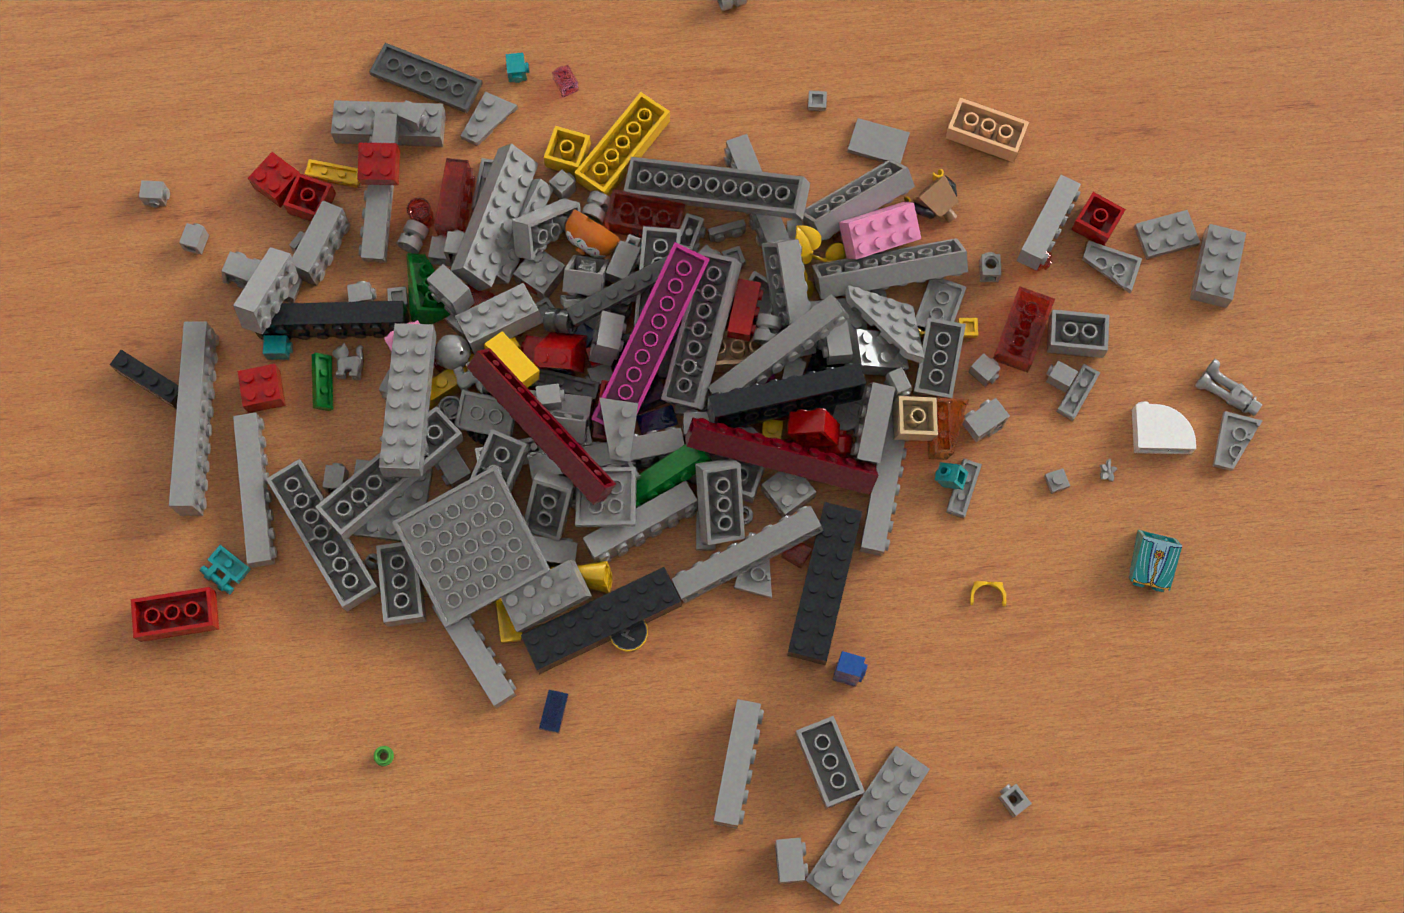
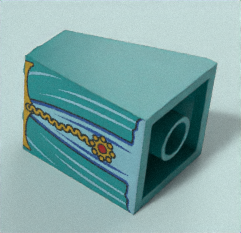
M1137 530L1129 572V579L1133 582V585L1138 587L1152 586L1153 590L1164 592V589L1170 591L1182 544L1175 538Z

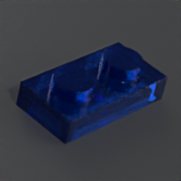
M672 405L636 416L641 435H645L649 431H658L678 424Z
M554 690L548 691L539 726L540 730L559 734L569 694Z

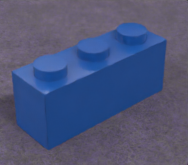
M842 651L837 662L833 680L856 687L858 682H862L868 664L864 663L865 657Z

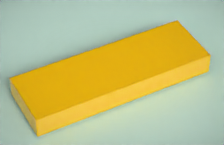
M308 160L304 174L306 176L324 182L356 188L359 187L360 183L357 180L358 168Z

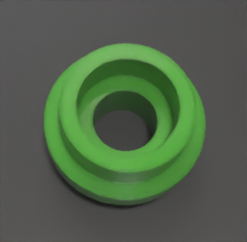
M380 746L374 752V761L380 766H388L394 759V752L388 746ZM383 753H387L388 755L387 759L385 760L381 759V755Z

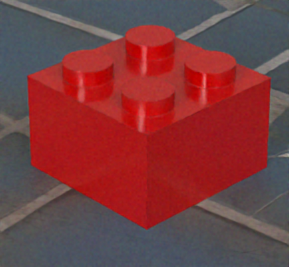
M359 143L357 180L362 185H399L400 148L396 143Z
M271 152L248 177V180L254 189L281 208L297 174L300 172Z
M298 173L283 205L288 214L312 221L322 200L332 204L336 192L332 184Z
M1093 192L1071 230L1097 244L1105 246L1126 209Z
M276 364L237 371L242 406L248 413L286 406L281 371Z
M816 408L812 411L800 409L797 412H790L788 435L802 447L838 446L840 424L826 409Z

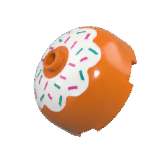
M575 209L565 225V233L568 240L576 246L575 251L583 256L587 253L596 258L607 257L613 253L619 241H621L611 231L592 219H588V216Z

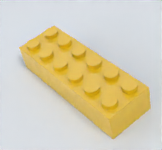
M640 92L575 171L576 182L590 192L599 191L610 196L626 177L631 157L641 158L669 124L670 111Z

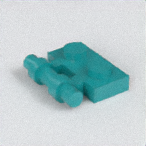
M219 545L207 559L213 565L210 568L205 565L202 566L200 572L204 575L205 579L214 582L220 591H225L230 595L234 591V588L229 585L230 582L234 580L239 584L251 568L222 545ZM219 569L226 574L223 579L216 575Z

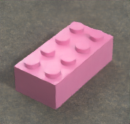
M901 202L839 222L846 258L857 260L921 239L913 202Z

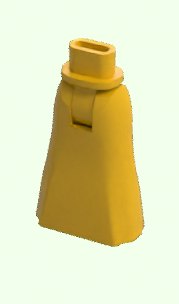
M608 561L577 565L588 588L610 593L613 575Z

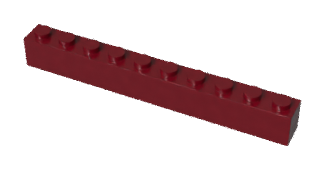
M490 348L477 351L467 366L472 375L481 382L485 389L493 395L497 402L528 433L536 445L540 446L548 458L560 468L561 472L573 482V485L586 496L588 501L593 505L604 501L617 484Z
M693 417L685 437L686 447L868 495L871 494L879 476L876 466L869 462L862 463L850 457L843 458L835 453H824L816 448L802 447L798 443H787L779 438L765 437L760 433L753 434L746 432L742 428L735 429L723 423H712L705 418L698 419Z

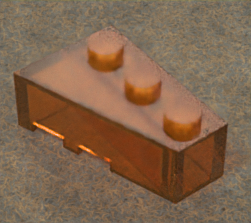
M937 398L938 435L932 441H928V459L947 460L954 454L969 399Z

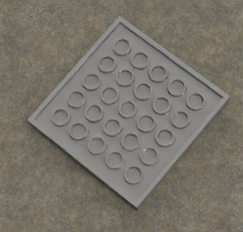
M496 465L392 522L445 627L458 622L550 571L540 548Z

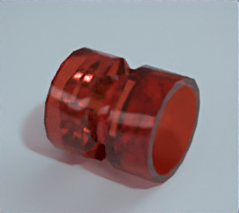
M414 198L408 203L407 213L409 218L430 228L434 223V214L429 202L424 198Z

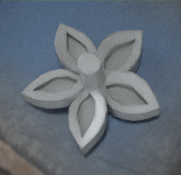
M1108 459L1106 465H1099L1101 468L1100 477L1101 479L1113 481V472L1118 468L1111 466V459Z

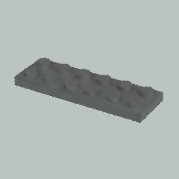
M388 43L383 45L369 71L373 77L465 113H468L483 84L482 80Z

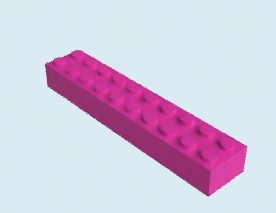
M674 242L601 398L638 403V413L710 260L709 258ZM599 401L591 419L604 425Z

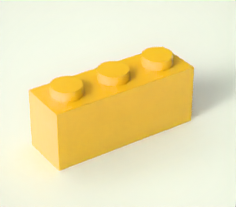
M503 331L484 343V349L490 348L527 388L539 380L540 370Z

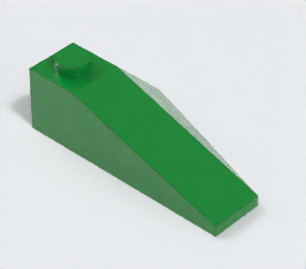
M407 253L409 309L412 322L418 320L420 324L432 325L449 317L451 314L446 311L445 305L441 301L438 303L431 296L432 292L428 289L427 278L435 270L426 254Z

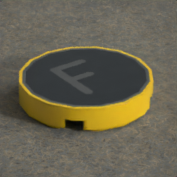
M644 623L612 638L613 645L625 652L638 650L647 640V624Z

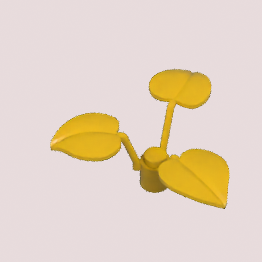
M796 226L795 239L799 240L802 247L801 259L803 264L810 263L812 258L822 262L846 259L844 244L842 243L832 244L826 251V258L814 255L813 250L819 248L821 244L820 233L809 226ZM804 271V278L808 286L807 297L809 300L814 291V284L812 281L808 280V275L806 271Z

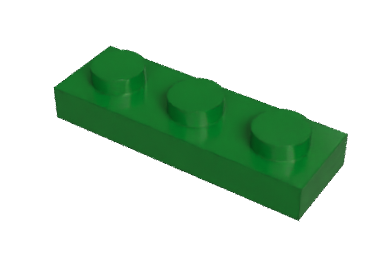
M315 352L311 355L313 408L331 411L333 410L332 356Z

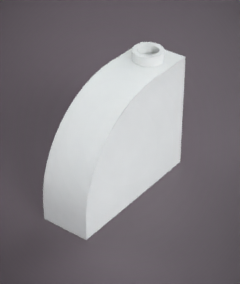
M1145 401L1138 402L1133 407L1134 453L1192 454L1196 450L1194 430L1189 421L1180 412L1165 405L1149 404V402Z

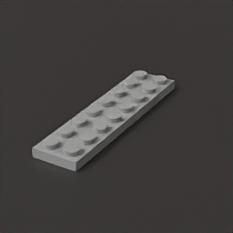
M896 746L805 881L840 905L930 769Z

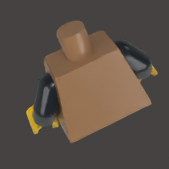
M938 169V175L934 172L932 174L934 182L913 199L916 214L934 220L944 216L948 223H950L957 217L956 213L952 210V207L958 203L956 184L944 175L943 169ZM908 196L904 197L905 202H911Z

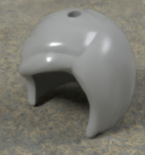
M445 335L436 344L434 358L441 367L454 370L460 366L464 367L468 363L471 348L463 337L459 335Z

